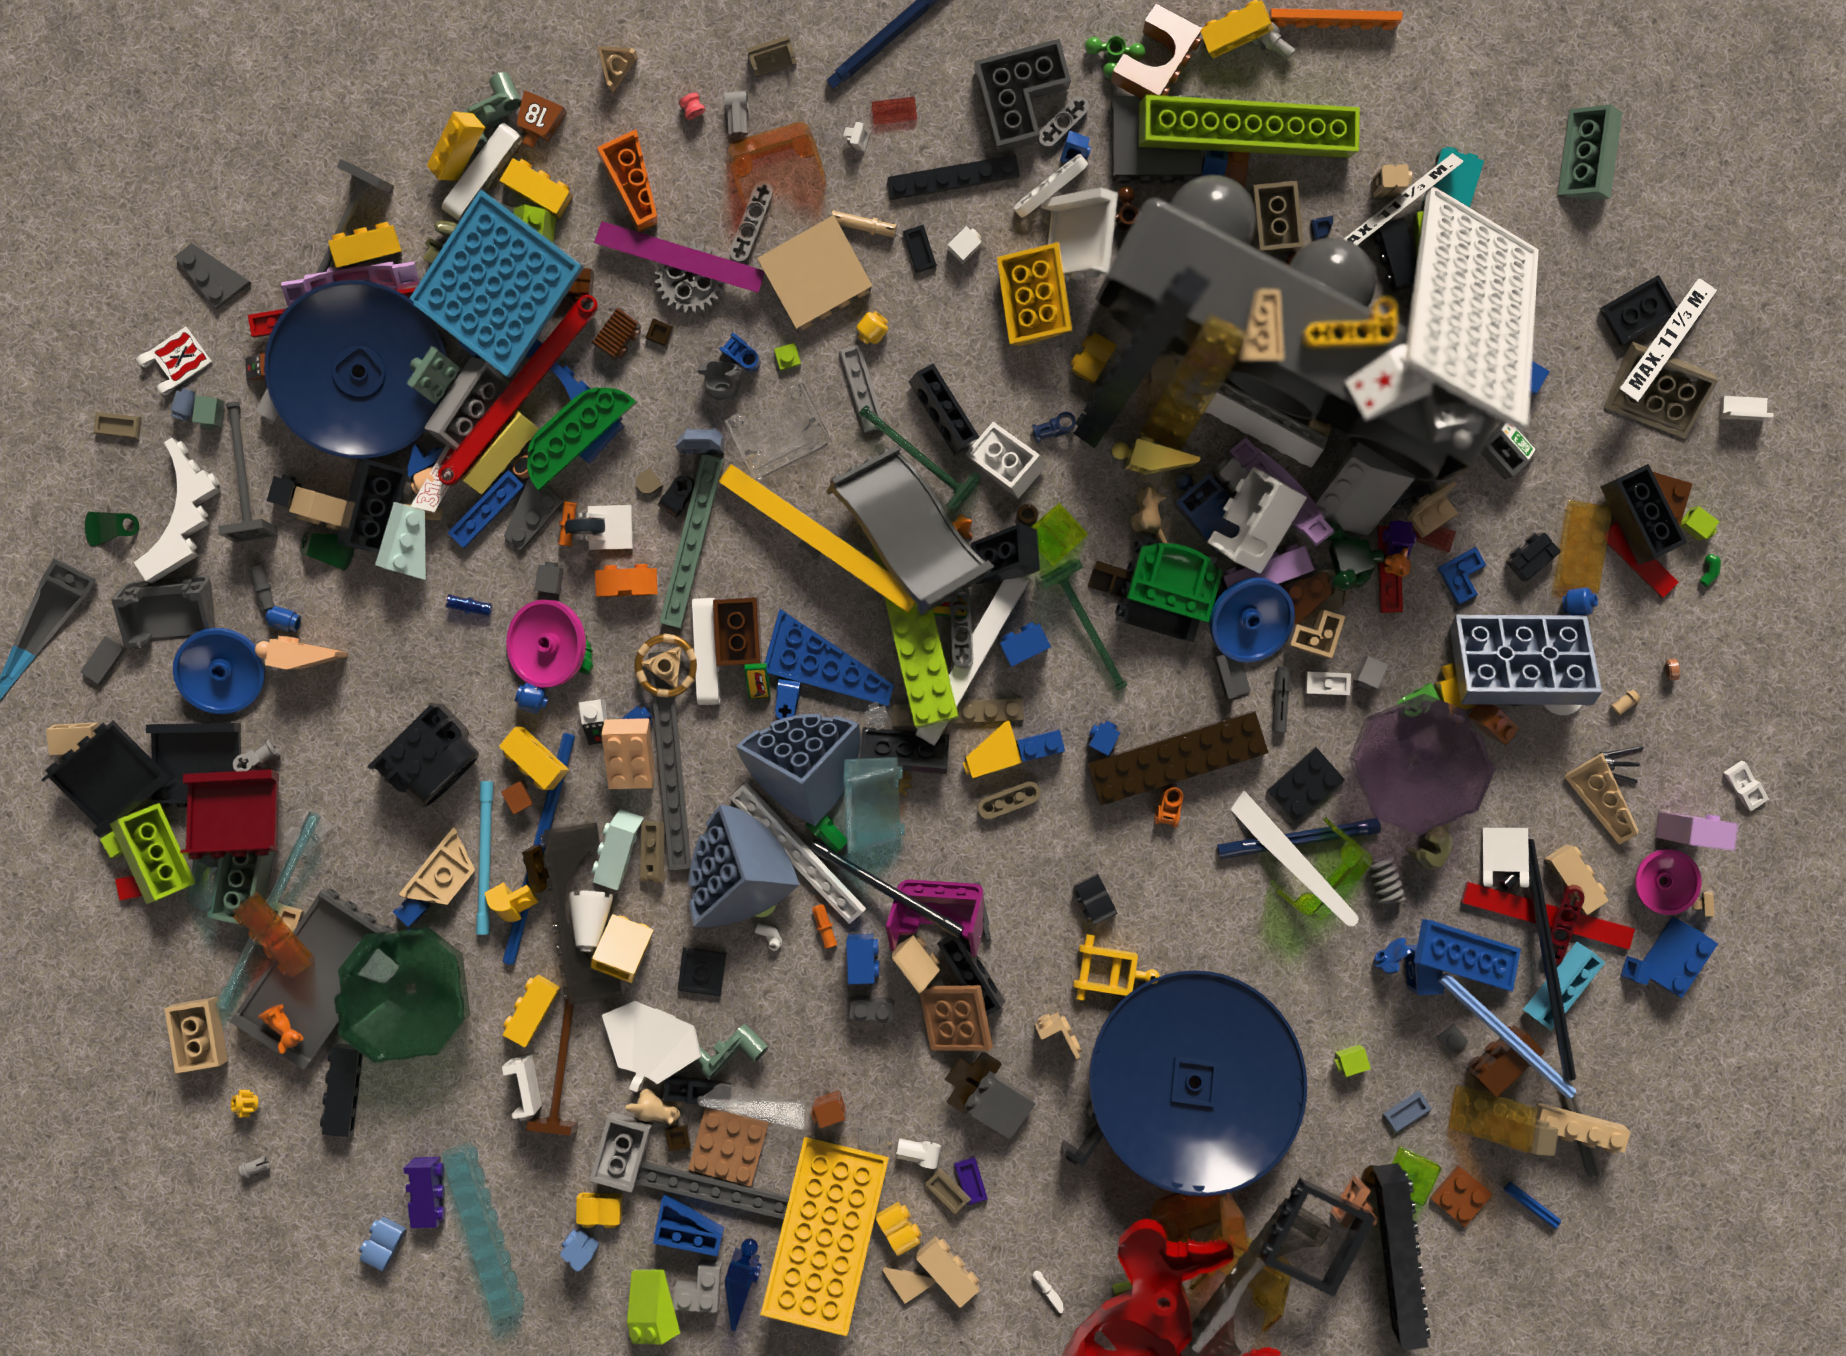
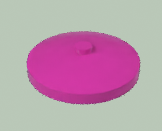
M536 600L530 602L515 614L509 625L506 639L507 654L514 671L525 682L536 687H556L569 681L582 665L586 651L584 628L575 612L561 602L555 600Z

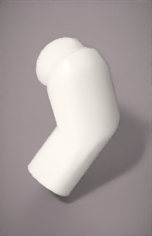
M761 923L757 924L755 933L766 936L769 949L777 951L782 945V938L775 927Z

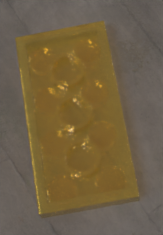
M1573 500L1567 501L1559 548L1561 553L1558 554L1553 586L1568 589L1588 587L1592 593H1599L1612 517L1610 506Z
M1455 1085L1449 1128L1520 1151L1532 1152L1538 1108L1500 1096L1495 1097L1492 1094L1462 1085Z

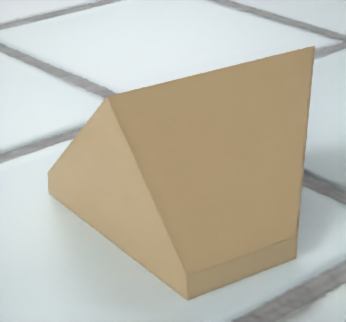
M597 46L606 84L609 90L614 92L638 56L632 48Z

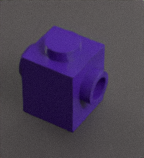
M1390 521L1388 528L1384 529L1382 537L1383 543H1386L1387 555L1401 553L1404 548H1408L1407 556L1410 555L1416 542V531H1413L1412 522Z

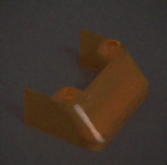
M801 121L735 140L728 145L727 156L743 208H746L747 203L739 179L748 176L752 172V160L794 148L796 154L801 158L814 156L822 184L827 183L818 149L808 124Z
M1230 1192L1208 1196L1174 1193L1156 1200L1152 1205L1151 1218L1163 1226L1166 1231L1167 1241L1186 1243L1188 1239L1191 1240L1192 1231L1222 1221L1223 1241L1243 1252L1248 1251L1245 1217Z

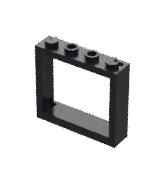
M1299 1178L1295 1187H1292L1290 1190L1289 1199L1282 1205L1279 1218L1272 1224L1268 1239L1262 1243L1259 1257L1265 1265L1335 1297L1374 1223L1375 1217L1369 1210ZM1308 1194L1356 1216L1323 1280L1315 1278L1275 1258Z

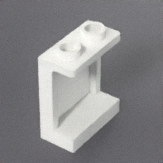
M532 1054L511 1058L502 1066L503 1076L517 1073L523 1105H520L512 1113V1119L519 1118V1121L531 1119L532 1115L537 1113L538 1109L542 1106Z

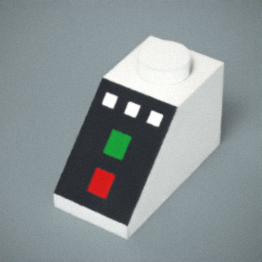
M605 699L579 702L581 722L588 744L603 743L602 730L604 722L607 720Z

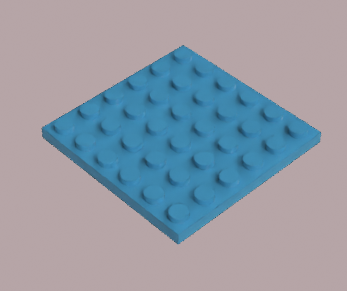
M480 190L410 299L418 309L505 376L511 378L584 266L486 192Z

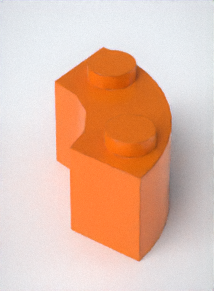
M635 564V568L617 569V565H604V570H595L596 597L658 594L657 568H648V564Z

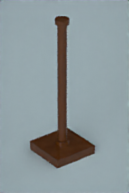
M564 993L566 1001L550 1116H547V1118L535 1117L529 1120L526 1131L571 1136L578 1129V1122L560 1120L561 1118L559 1117L574 1000L577 999L578 994Z

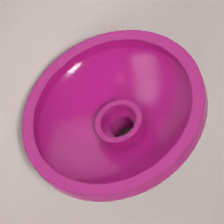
M1673 849L1657 850L1642 860L1635 874V889L1639 899L1647 908L1656 913L1664 915L1681 913L1694 904L1701 891L1702 879L1699 868L1691 857L1681 851ZM1664 876L1665 882L1661 884L1660 878Z

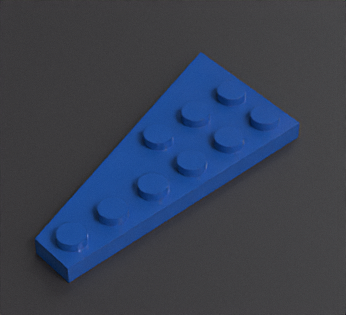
M779 609L765 660L769 674L889 706L894 688L892 683Z

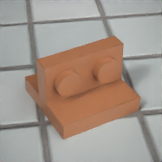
M1353 1176L1340 1197L1369 1210L1375 1217L1373 1224L1376 1225L1380 1217L1375 1213L1376 1208L1370 1205L1371 1203L1366 1199L1371 1191L1359 1178ZM1335 1206L1331 1210L1332 1215L1339 1224L1348 1228L1355 1217Z

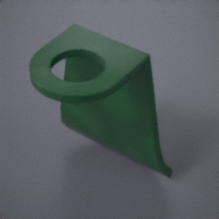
M88 512L85 518V534L90 546L104 544L118 536H133L139 530L138 519L129 513ZM125 519H130L133 522L134 527L131 531L124 529L123 521Z
M305 532L300 544L301 554L344 571L352 561L354 548L336 543L338 535ZM306 538H307V544H306V547L304 548V543H305V540H306Z

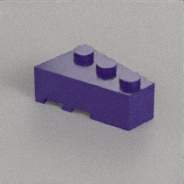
M414 1157L403 1168L404 1174L409 1175L410 1183L405 1186L406 1192H410V1202H408L410 1228H437L442 1220L445 1219V1207H442L441 1198H444L445 1187L441 1185V1177L444 1175V1164L441 1163L440 1157Z

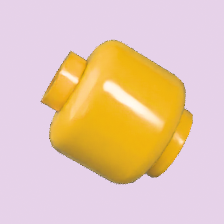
M876 311L874 313L867 312L856 326L859 333L858 338L867 345L869 342L878 344L888 332V321Z

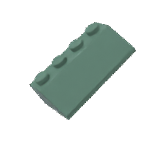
M1613 105L1569 110L1558 189L1559 196L1586 200L1611 199L1623 113Z

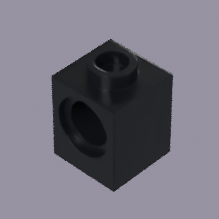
M282 474V478L274 476L266 501L290 508L296 486L301 488L302 484L295 482L296 478L285 474Z

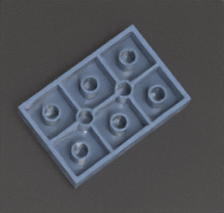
M1455 615L1449 629L1461 704L1594 705L1602 693L1587 616Z

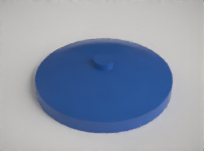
M1259 577L1241 580L1227 588L1213 606L1209 621L1212 640L1224 655L1235 661L1256 662L1263 660L1277 652L1290 636L1295 620L1294 605L1289 594L1272 580Z
M209 628L193 634L180 646L173 661V678L181 695L196 708L214 714H229L250 705L262 690L266 676L264 660L255 654L256 645L246 636L230 629Z

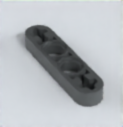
M969 588L964 590L963 592H966V594L962 595L963 604L967 603V605L959 604L957 595L950 598L952 658L956 666L962 669L970 667L973 663L971 593ZM960 609L967 611V617L962 621L955 618L956 612ZM959 631H966L968 633V638L965 642H958L956 640V635ZM969 645V648H964V653L969 658L965 659V663L962 664L960 660H957L958 657H961V649H956V646L966 647Z

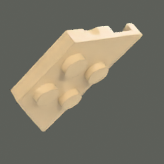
M455 828L451 829L399 893L400 897L448 905L472 875L475 868Z

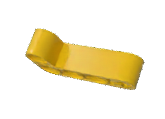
M1386 297L1378 300L1370 308V321L1313 323L1303 331L1301 335L1302 343L1308 348L1384 346L1393 340L1397 334L1395 302ZM1379 305L1387 309V315L1380 314L1378 310ZM1380 328L1388 332L1387 339L1380 336ZM1356 329H1361L1365 333V339H1359L1356 336ZM1333 330L1340 331L1342 335L1341 340L1333 337ZM1313 331L1314 335H1322L1325 332V335L1319 336L1314 340V336H1310V333Z

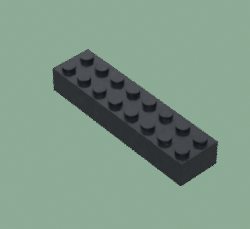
M1399 1163L1372 1166L1378 1216L1380 1217L1379 1225L1392 1331L1402 1351L1428 1348L1427 1339L1431 1338L1429 1326L1425 1323V1318H1428V1310L1426 1304H1423L1422 1298L1426 1297L1424 1284L1420 1281V1277L1423 1276V1268L1421 1263H1418V1256H1421L1419 1242H1416L1415 1235H1418L1419 1232L1416 1221H1413L1416 1207L1410 1193L1414 1192L1412 1180L1408 1179L1406 1170L1403 1171Z

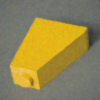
M1010 721L1003 722L965 756L966 762H963L966 775L971 774V777L975 778L1022 763Z

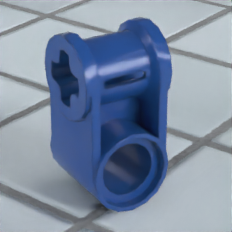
M732 332L730 334L731 338L719 350L748 372H754L759 369L761 360L756 351ZM748 356L755 357V362L752 365L745 364V359Z
M779 679L775 714L779 719L796 715L801 682ZM785 706H788V709L791 710V714H787V716L784 717L783 714L780 713V709H784Z

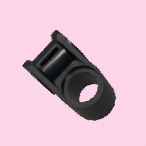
M688 476L676 477L669 489L661 497L658 507L677 518L692 495L695 484L694 480ZM687 481L686 485L688 486V489H683L681 491L682 486L680 485V482Z

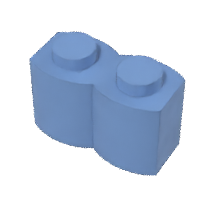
M384 1216L379 1221L375 1220L369 1230L372 1233L369 1241L365 1240L360 1247L359 1252L362 1254L359 1260L381 1271L385 1270L406 1228Z

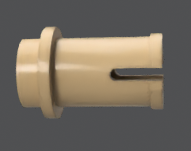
M1627 690L1626 695L1614 704H1611V707L1621 716L1622 713L1633 705H1638L1641 697L1635 690Z

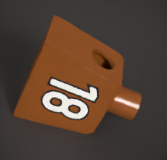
M525 90L517 119L518 128L526 132L521 143L534 149L538 138L549 142L566 116L565 108Z

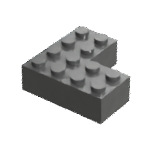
M1060 38L975 61L974 72L996 153L1038 142L1040 133L1030 99L1069 89L1071 79Z

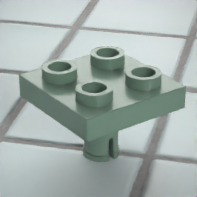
M431 347L423 360L415 358L411 361L410 369L414 373L407 384L429 401L436 404L451 381L456 377L460 367L440 351Z

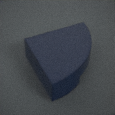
M1333 215L1311 220L1314 241L1323 239L1329 233L1333 225Z

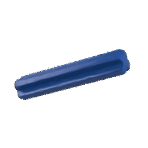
M1512 1182L1506 1184L1504 1191L1553 1229L1558 1228L1561 1224V1219Z

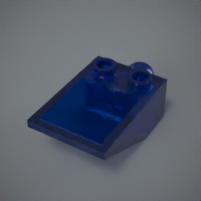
M752 1238L745 1239L741 1244V1249L735 1247L724 1281L732 1331H736L752 1282H757L762 1266L761 1263H758L760 1256L756 1255L758 1243Z

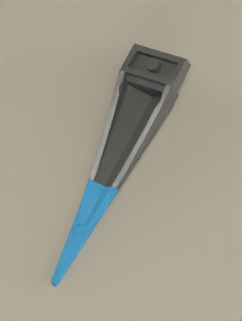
M55 557L52 559L42 575L0 675V700L85 599L96 581L95 577Z

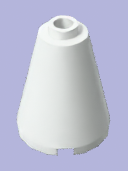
M574 891L569 893L575 945L580 948L581 952H593V948L598 947L613 901L612 894H609L607 898L604 892L580 891V894L575 896Z

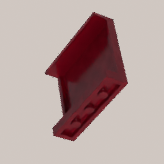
M269 769L183 774V783L188 785L186 849L180 850L181 854L188 856V859L199 860L206 855H211V858H225V854H233V857H247V853H255L256 856H268L269 852H277L279 773Z

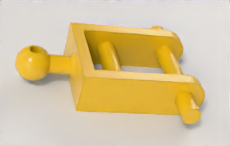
M1086 934L1085 945H1079L1078 951L1083 952L1079 980H1073V987L1078 988L1076 996L1078 1000H1085L1086 990L1127 996L1133 991L1135 979L1148 982L1152 980L1150 979L1151 976L1157 978L1160 977V974L1154 969L1147 972L1136 971L1137 953L1093 946L1095 935ZM1092 954L1113 957L1109 985L1088 982ZM1122 959L1129 960L1125 987L1118 986Z

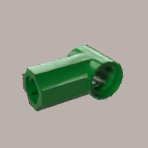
M825 815L816 826L808 822L805 823L808 829L816 837H820L835 853L849 841L834 825V821L829 816Z

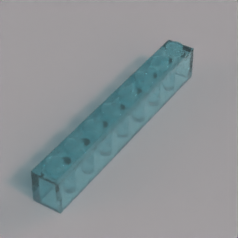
M471 1141L445 1149L441 1154L493 1321L519 1314L524 1305V1297L522 1292L517 1290V1275L515 1271H511L509 1264L511 1263V1256L508 1250L505 1251L503 1245L505 1241L504 1234L501 1229H498L496 1223L498 1215L490 1204L491 1193L489 1188H485L483 1182L485 1174L483 1168L478 1166L476 1160L478 1159V1151L475 1146L472 1147Z

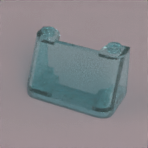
M898 758L844 760L848 854H857L901 841V836H905L904 823H900L898 779H903L902 766H898Z

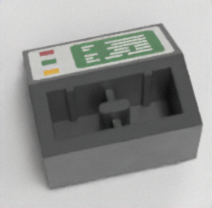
M1503 421L1492 431L1481 454L1503 479L1515 476L1529 463L1537 449L1520 430L1509 426Z

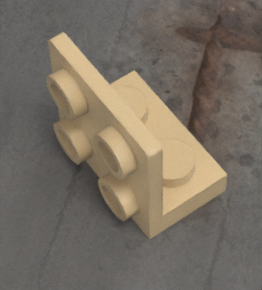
M1455 481L1449 485L1446 482L1435 489L1434 493L1431 495L1429 493L1426 494L1411 508L1412 513L1407 519L1409 522H1412V526L1422 538L1459 514L1446 498V495L1457 485Z

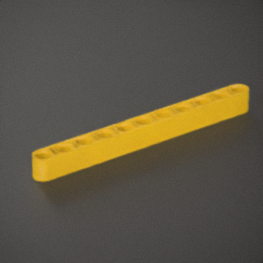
M730 463L718 482L908 613L916 602L903 590L890 572Z

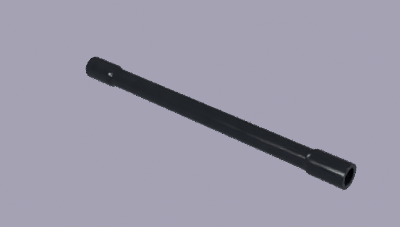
M816 839L811 843L809 849L815 855L840 867L938 925L942 930L954 937L959 938L962 934L964 926L948 917H944L848 859L833 852L831 848Z

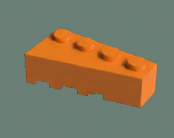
M637 129L597 147L598 157L637 232L640 233L658 224L656 208Z

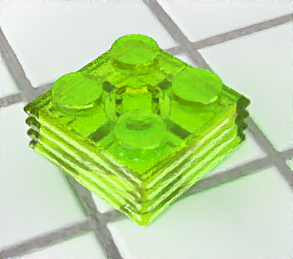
M1400 1146L1391 1164L1399 1163L1402 1170H1406L1407 1175H1416L1415 1179H1411L1414 1192L1410 1193L1411 1200H1414V1203L1420 1206H1424L1442 1168L1437 1163Z

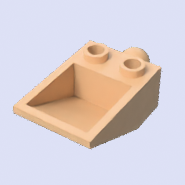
M278 636V639H270L269 642L261 641L255 646V654L259 658L266 659L265 665L282 669L300 670L345 658L348 655L347 652L298 643L299 638Z

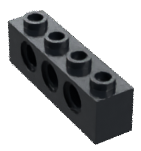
M934 363L913 375L909 380V384L952 453L956 455L972 446L980 437Z
M949 933L943 936L937 945L963 986H981L987 1016L1001 1009L1005 1000L979 957H972L969 941L963 938L962 935L959 938Z

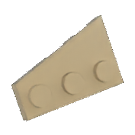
M1260 289L1255 291L1240 361L1284 360L1280 290Z

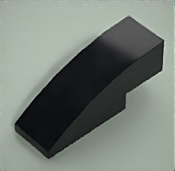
M671 1075L662 1081L660 1097L663 1101L729 1106L732 1084L716 1080Z

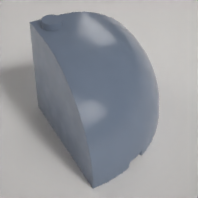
M821 714L795 715L770 723V727L760 732L759 730L754 731L736 746V749L747 770L773 799L791 813L816 826L835 805L850 781L860 751V727L858 723L839 716L831 718L822 717Z
M720 805L712 813L706 822L707 828L704 835H700L696 843L689 873V887H692V899L689 900V906L694 927L722 926L751 918L775 906L799 886L787 852L765 825L750 814L731 806Z

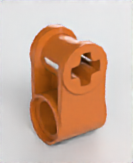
M1169 784L1162 788L1155 811L1154 824L1163 823L1172 825V828H1177L1183 802V793L1177 786ZM1170 791L1177 792V796L1174 800L1167 799V795Z

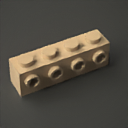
M1537 1102L1533 1115L1535 1120L1550 1122L1549 1126L1558 1129L1560 1139L1568 1142L1578 1140L1582 1142V1145L1590 1148H1595V1145L1604 1147L1603 1150L1613 1154H1617V1151L1625 1153L1630 1131L1624 1125Z

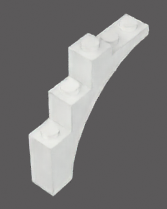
M173 438L168 439L164 443L172 457L176 471L177 496L175 508L169 525L161 538L146 554L134 562L145 581L152 584L198 556L195 551L197 546L189 536L210 524L206 519L208 513L200 504L221 492L217 487L220 483L213 473L209 474L204 470L200 471L197 463L193 459L190 460L186 455L189 451L182 441L178 442Z

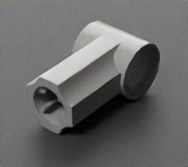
M747 91L725 92L724 101L726 113H728L729 136L744 137L748 135L747 111H749Z

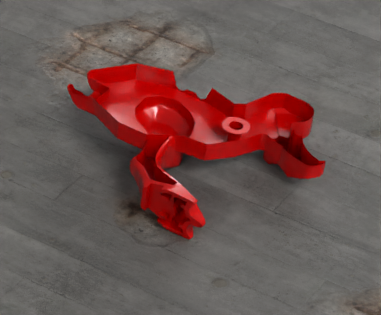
M1150 1219L1139 1220L1122 1234L1118 1243L1117 1257L1132 1284V1289L1105 1301L1078 1326L1062 1356H1183L1181 1351L1192 1340L1190 1304L1183 1282L1195 1278L1201 1273H1209L1231 1263L1234 1259L1233 1241L1228 1236L1227 1240L1223 1238V1241L1218 1239L1217 1242L1214 1239L1213 1242L1210 1240L1209 1243L1206 1241L1205 1243L1202 1241L1199 1243L1190 1239L1186 1243L1178 1241V1243L1167 1241L1166 1231L1158 1222ZM1164 1297V1298H1167L1168 1300H1167V1301H1160L1159 1298ZM1101 1331L1117 1350H1106L1094 1340L1095 1333ZM1269 1346L1258 1350L1254 1348L1249 1353H1244L1241 1356H1280L1281 1352Z

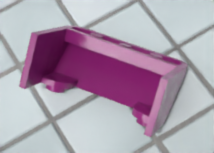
M911 879L904 880L898 885L897 889L944 917H948L964 926L961 935L970 941L972 957H977L983 933L984 893L980 885ZM893 900L886 923L890 951H895L899 935L914 934L919 929L920 923H934Z

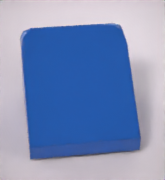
M1627 956L1621 977L1647 985L1652 973L1653 964Z

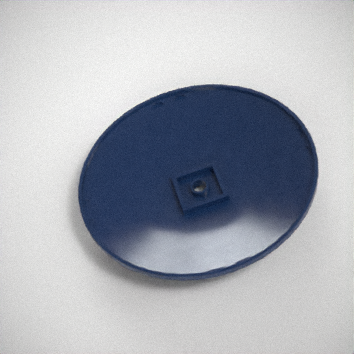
M1192 970L1170 973L1154 978L1137 987L1117 1004L1102 1025L1093 1047L1089 1067V1090L1098 1126L1113 1152L1126 1166L1146 1181L1160 1188L1186 1195L1208 1196L1232 1192L1257 1181L1283 1158L1295 1140L1303 1120L1307 1100V1075L1298 1040L1285 1017L1270 1000L1250 985L1233 977L1210 971ZM1191 1076H1196L1200 1081L1196 1089L1191 1088L1189 1085Z

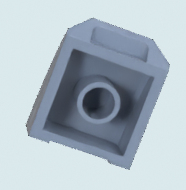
M688 427L678 437L676 450L681 454H724V436L715 427L713 429H690Z

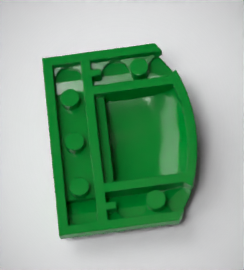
M1172 543L1146 545L1140 549L1127 598L1185 617L1209 622L1223 571L1220 568L1216 569L1209 557L1192 548Z

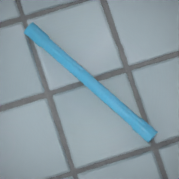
M480 781L478 913L476 915V934L479 935L489 934L490 929L489 905L485 892L490 888L493 781Z

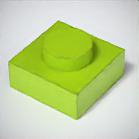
M795 343L774 349L780 371L801 365Z

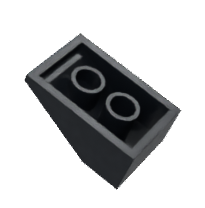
M1019 523L971 543V549L984 562L989 560L994 566L987 577L976 584L1025 577L1040 571L1037 529Z

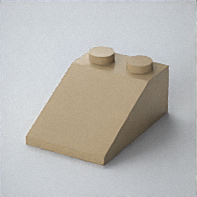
M912 934L896 946L895 951H892V958L915 989L921 993L940 971L938 964L941 962L933 952L931 954L928 953L925 949L927 944L920 935L916 937L915 934Z

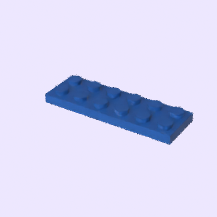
M1422 919L1414 963L1513 992L1521 949L1439 922Z

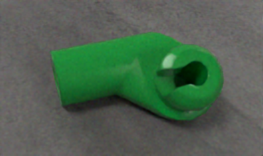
M1709 554L1705 558V564L1709 565V569L1699 580L1705 587H1708L1720 575L1721 559L1714 554Z

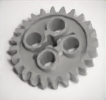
M693 242L692 246L689 247L698 251L705 252L704 244H702L698 249L696 243ZM710 248L705 253L712 254L713 251ZM657 263V266L661 269V271H655V275L660 277V279L655 280V284L661 285L657 292L664 293L661 297L663 301L670 299L668 302L669 307L676 304L677 312L682 307L685 314H688L690 308H692L694 314H697L698 307L705 312V305L708 304L710 307H713L711 300L719 301L716 294L724 292L719 287L720 285H726L724 282L684 270L681 271L679 276L673 277L671 276V271L674 267ZM688 274L694 276L692 282H689ZM703 279H708L710 281L709 287L705 289L700 288L699 283ZM680 282L677 286H672L673 283ZM682 288L690 289L688 296H679V291Z

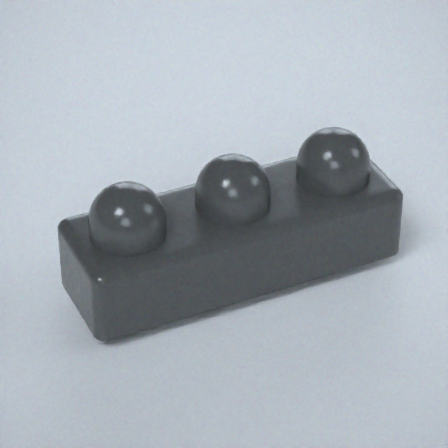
M1206 175L1189 181L1178 190L1170 204L1157 198L1149 199L1143 204L1095 298L1098 303L1109 309L1110 316L1119 325L1134 335L1138 329L1143 331L1140 329L1141 324L1148 314L1153 317L1150 311L1158 299L1161 300L1160 297L1169 284L1172 285L1170 282L1178 271L1183 273L1188 265L1211 282L1164 349L1165 351L1184 357H1195L1198 355L1227 370V376L1230 381L1242 391L1279 411L1303 419L1318 418L1326 423H1332L1335 428L1347 433L1345 438L1352 447H1355L1360 442L1415 475V479L1443 481L1473 469L1499 419L1496 416L1490 415L1481 408L1484 420L1480 432L1471 435L1472 442L1467 448L1459 449L1454 446L1452 439L1433 442L1426 422L1422 397L1366 421L1345 385V381L1388 352L1408 344L1410 324L1406 328L1397 323L1395 338L1384 346L1308 348L1302 343L1301 335L1303 331L1313 323L1370 321V309L1368 307L1375 293L1376 276L1371 260L1359 246L1341 238L1319 239L1302 248L1294 256L1289 266L1249 246L1256 229V211L1253 201L1248 192L1239 183L1220 175ZM1260 289L1280 290L1284 360L1240 361L1255 291ZM1380 328V336L1387 339L1388 332ZM1356 329V336L1359 339H1365V333L1361 329ZM1333 330V337L1341 340L1342 335L1340 331ZM1313 331L1310 333V336H1314V340L1319 336L1325 335V332L1322 335H1314Z

